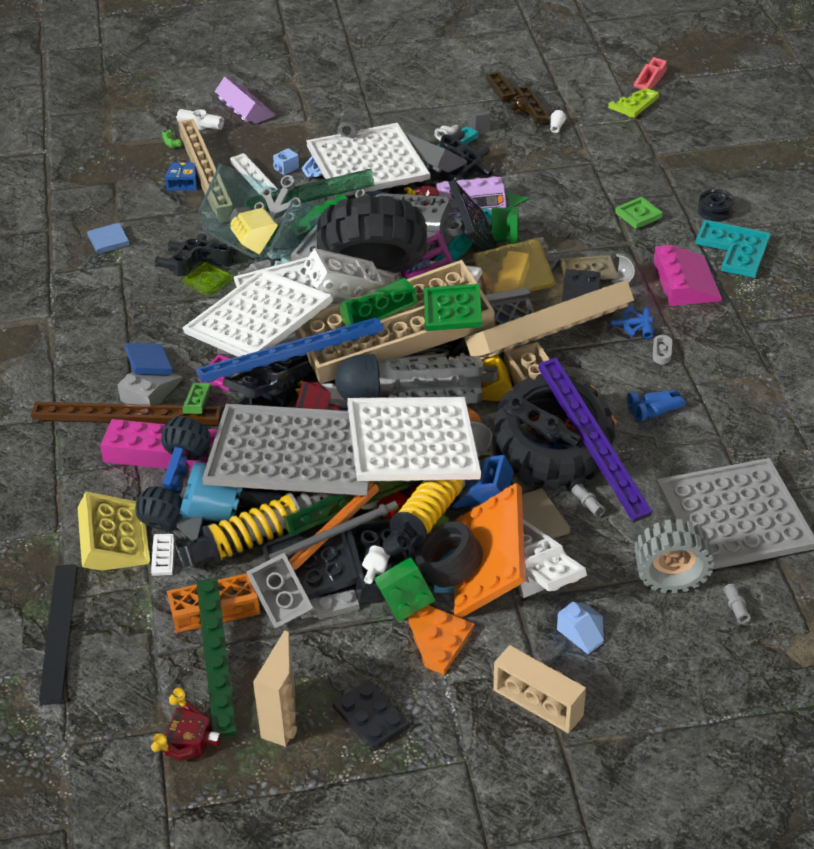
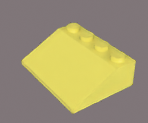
M85 492L78 506L82 567L104 571L149 564L150 557L146 525L136 516V501Z

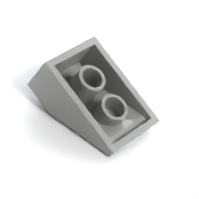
M129 373L118 384L120 400L126 404L159 405L183 380V377L174 373L171 375Z
M285 552L246 572L275 629L314 609Z

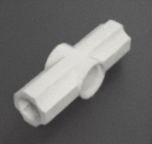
M179 109L176 117L177 122L194 118L198 130L210 128L221 131L224 124V118L206 114V111L202 109L195 111Z

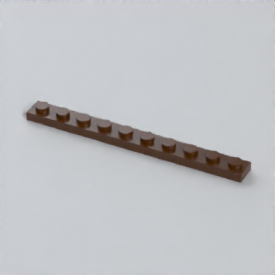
M35 402L31 417L32 420L111 422L112 419L166 424L174 417L183 416L197 420L204 425H219L222 409L219 406H205L202 414L183 413L182 405Z

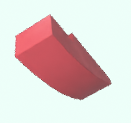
M653 57L650 63L645 65L633 87L641 90L654 87L666 72L667 61Z

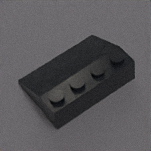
M391 519L370 520L345 531L358 575V581L354 584L359 603L385 600L374 579L371 584L364 581L368 570L362 566V563L369 553L371 546L383 548L384 540L391 533ZM411 546L394 557L390 556L385 572L410 557L418 567L415 560L414 547Z

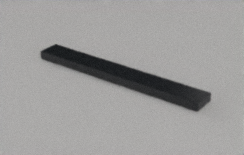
M77 564L56 565L39 695L40 705L63 703L78 571Z

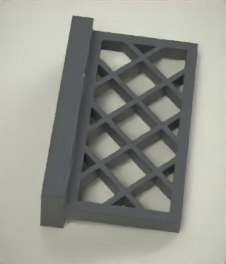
M528 287L485 295L493 310L497 313L495 316L496 325L503 324V322L497 320L499 314L507 318L508 321L517 319L513 317L514 312L523 316L535 312L528 297L530 295ZM525 303L527 311L525 312L518 308V304ZM507 306L512 309L511 315L501 310L502 307Z

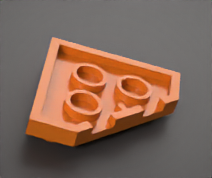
M429 605L407 617V622L413 632V638L422 656L424 667L445 675L472 634L474 624Z

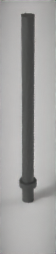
M396 501L387 505L381 504L379 508L272 553L269 557L272 559L284 552L286 556L294 554L377 517H385L389 512L398 509Z

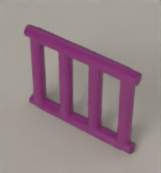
M436 231L435 235L427 238V245L438 242L439 247L425 252L420 262L443 253L445 259L411 273L400 271L403 278L409 279L454 263L440 231Z

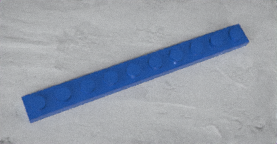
M372 318L196 368L197 375L202 383L213 382L220 377H231L234 373L248 372L255 367H265L276 361H286L293 356H304L307 352L321 351L328 346H338L349 340L356 341L363 336L376 335L378 332L384 331L383 324L377 318Z

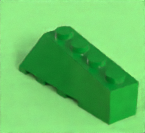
M402 278L362 297L346 300L339 308L342 321L348 326L372 318L381 320L418 302L415 288L406 278Z

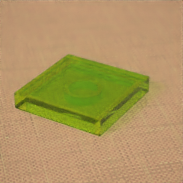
M205 262L182 279V283L208 297L231 280V274Z

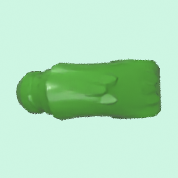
M171 129L168 132H165V130L161 131L164 142L168 147L175 149L182 146L180 139H174Z

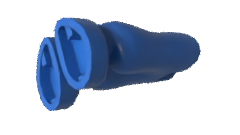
M677 389L646 393L642 396V399L634 391L627 394L629 411L631 414H634L637 422H643L647 418L658 417L668 411L680 409L686 405V401L680 396Z

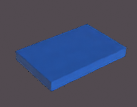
M125 344V350L135 374H172V367L162 344Z

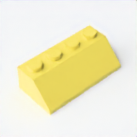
M264 208L239 213L231 221L230 228L242 245L260 255L278 225Z

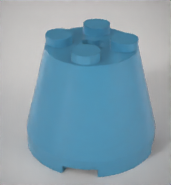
M194 462L180 514H182L183 518L202 517L203 522H220L222 520L229 522V519L235 516L236 512L232 510H236L240 497L236 496L241 495L243 487L203 485L202 478L207 465L202 462Z

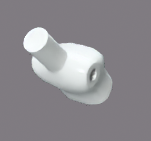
M441 126L435 130V137L441 141L442 135L454 134L459 130V126Z
M371 546L369 553L362 563V566L368 570L364 581L368 584L373 582L375 574H382L387 568L390 556L385 553L383 548Z

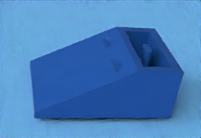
M505 455L486 457L480 461V479H465V487L455 497L450 507L459 508L481 505L489 498L510 487L514 470Z

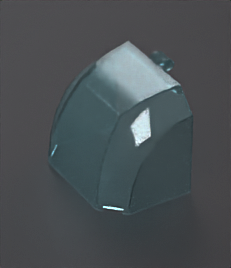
M220 163L199 208V215H202L204 227H202L203 232L254 259L262 260L284 258L291 255L317 225L323 212L313 209L310 205L306 204L311 197L310 190L304 192V188L300 186L296 189L293 197L287 194L282 204L289 201L291 203L286 211L277 214L274 218L281 217L285 213L275 238L270 241L271 246L267 247L266 244L259 255L241 244L230 228L229 218L235 208L249 207L250 210H255L254 206L258 202L264 204L269 214L270 210L266 199L262 196V191L265 188H269L273 193L272 198L275 203L280 190ZM299 198L301 203L294 201L292 199Z

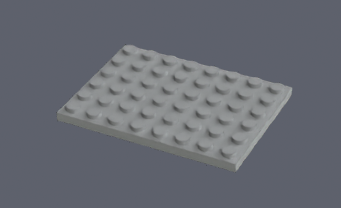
M239 404L225 405L202 478L203 485L366 496L370 482L357 481L348 411Z

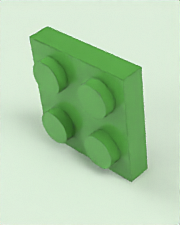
M643 197L618 206L615 210L617 215L635 229L659 220L663 215V212Z

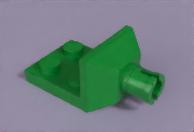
M492 207V233L495 241H507V244H510V249H517L519 207Z

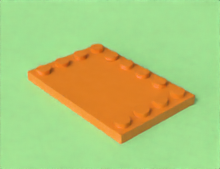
M518 483L504 489L499 494L489 498L486 502L474 507L471 511L455 520L456 522L463 523L471 530L479 541L483 552L481 563L475 572L460 584L455 585L454 615L456 617L462 618L525 582L522 487Z

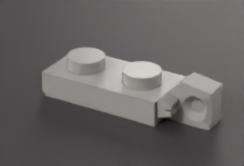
M354 589L309 600L314 609L302 615L301 619L313 616V618L321 620L359 610L360 606Z

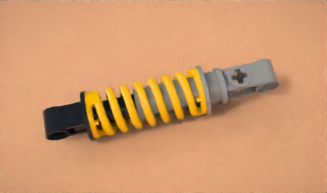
M475 443L477 456L479 457V456H480V448H479V446ZM465 479L423 480L398 513L392 517L390 521L391 533L383 542L385 553L394 557L411 546L416 547L423 544L427 534L431 532L437 521L440 520L446 509L455 500V497L462 492L466 484Z
M303 492L295 498L291 493H287L279 501L272 500L270 505L262 504L260 509L252 508L249 513L242 512L239 518L232 516L229 522L222 520L219 523V527L216 524L203 526L204 536L176 546L182 567L195 565L209 557H213L216 563H220L223 557L233 556L231 546H235L237 552L241 553L243 552L242 542H245L247 548L251 549L253 548L252 541L256 540L257 544L261 545L263 544L264 536L269 541L273 540L274 532H276L277 536L281 537L284 534L283 529L286 528L287 530L283 518L284 515L320 501V497L323 499L330 497L334 493L312 492L306 494Z

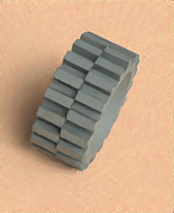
M676 519V523L665 520L664 525H660L659 522L653 524L654 529L648 527L644 530L645 535L640 534L638 536V541L635 542V555L639 577L646 586L650 585L652 590L656 591L660 588L661 593H666L667 590H671L672 593H678V589H683V592L689 591L688 587L693 586V588L699 586V581L704 583L707 580V575L711 576L712 568H714L711 546L707 532L702 530L700 525L694 526L693 522L688 520L686 524H683L682 519Z

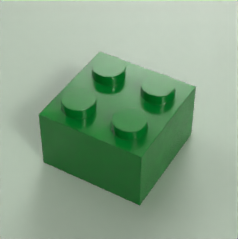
M411 557L374 578L398 622L436 601Z

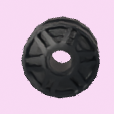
M706 190L699 196L698 214L710 221L726 220L733 213L734 198L731 193L725 190Z

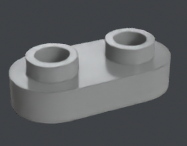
M658 335L654 338L652 359L658 364H667L671 360L672 339L667 335Z

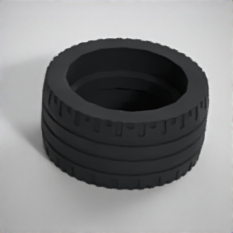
M451 521L434 527L427 534L424 543L416 548L415 560L420 570L435 586L445 588L460 584L469 578L481 563L483 552L479 541L466 525L461 522ZM454 548H457V550L452 555L440 561V559L446 553H448L450 550Z

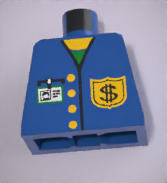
M182 160L181 162L171 163L165 175L167 191L197 190L195 164L193 162Z

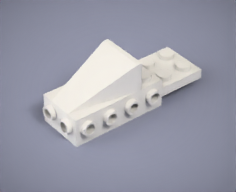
M314 248L304 263L316 289L331 294L333 302L336 304L370 293L400 280L397 273L376 269L373 261Z
M523 519L525 582L517 586L523 598L544 589L549 592L556 591L566 584L575 583L587 576L586 568L568 557L561 544Z

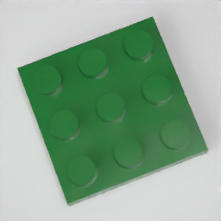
M479 283L424 288L426 331L482 327Z

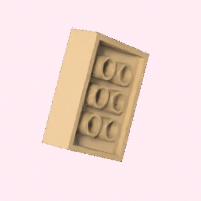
M284 630L253 684L261 738L286 747L289 740L295 737L297 726L295 719V684L289 632Z

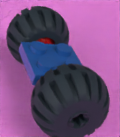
M177 416L170 419L162 429V446L168 453L172 454L162 482L164 488L148 487L140 493L136 500V516L145 525L158 530L171 531L177 528L176 523L183 518L182 514H180L183 498L178 494H181L183 478L189 472L190 465H188L187 460L200 459L210 447V432L203 423L189 417Z

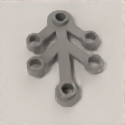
M286 175L281 179L283 188L275 203L272 198L273 193L269 188H265L262 191V196L266 199L270 210L269 215L277 225L294 221V216L291 212H286L283 216L274 219L277 214L291 208L299 209L302 206L299 198H293L291 201L282 204L289 190L295 187V181L290 175ZM258 202L254 206L255 209L262 206L266 210L262 202Z

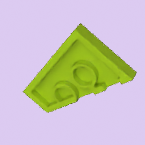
M645 88L632 93L631 97L620 98V101L616 103L614 101L609 102L608 108L635 118L659 98V92Z

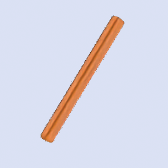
M370 482L367 496L356 495L315 535L347 522L379 491L378 485ZM328 539L296 552L289 559L293 570H297Z

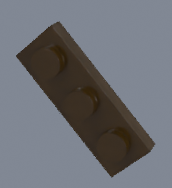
M500 71L486 74L487 82L502 102L513 100L517 93Z

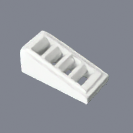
M174 534L154 535L152 576L173 575L176 549Z

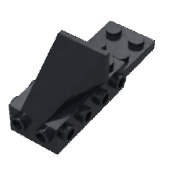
M306 354L304 356L290 357L286 361H276L265 367H255L248 372L241 371L235 373L231 377H225L223 385L230 388L231 391L245 394L250 399H255L262 395L269 400V406L287 407L297 393L295 389L300 388L298 383L300 381H311L317 376Z

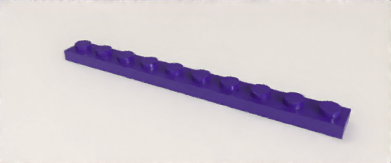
M553 358L539 363V371L574 428L581 435L582 441L632 522L650 517L652 515L651 508L558 359Z

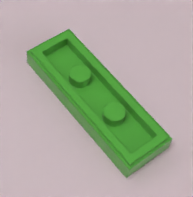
M193 383L184 403L183 413H203L212 390L210 383Z

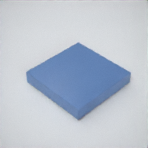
M119 223L87 231L97 254L129 246V240Z

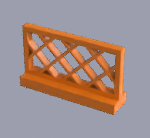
M247 573L218 580L219 587H226L223 591H219L223 623L260 614L257 593H255ZM247 581L243 587L237 585L240 582ZM197 584L167 591L176 633L201 628L198 595L195 594L197 592ZM231 590L238 591L235 595L228 594ZM177 596H184L181 600L173 598ZM189 599L196 600L192 605L186 603Z

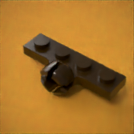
M515 86L514 91L517 95L513 99L516 101L512 103L514 113L524 114L528 112L535 123H550V115L529 86Z

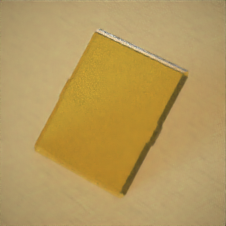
M539 239L509 244L473 255L476 267L482 269L480 279L486 295L526 287L532 292L556 285Z

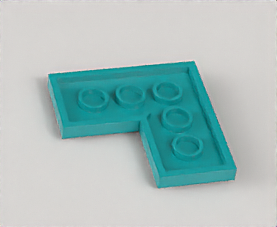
M704 219L696 238V244L727 250L721 271L755 278L771 233Z

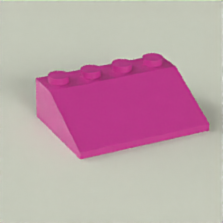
M673 245L655 247L654 266L670 306L722 301L703 255Z

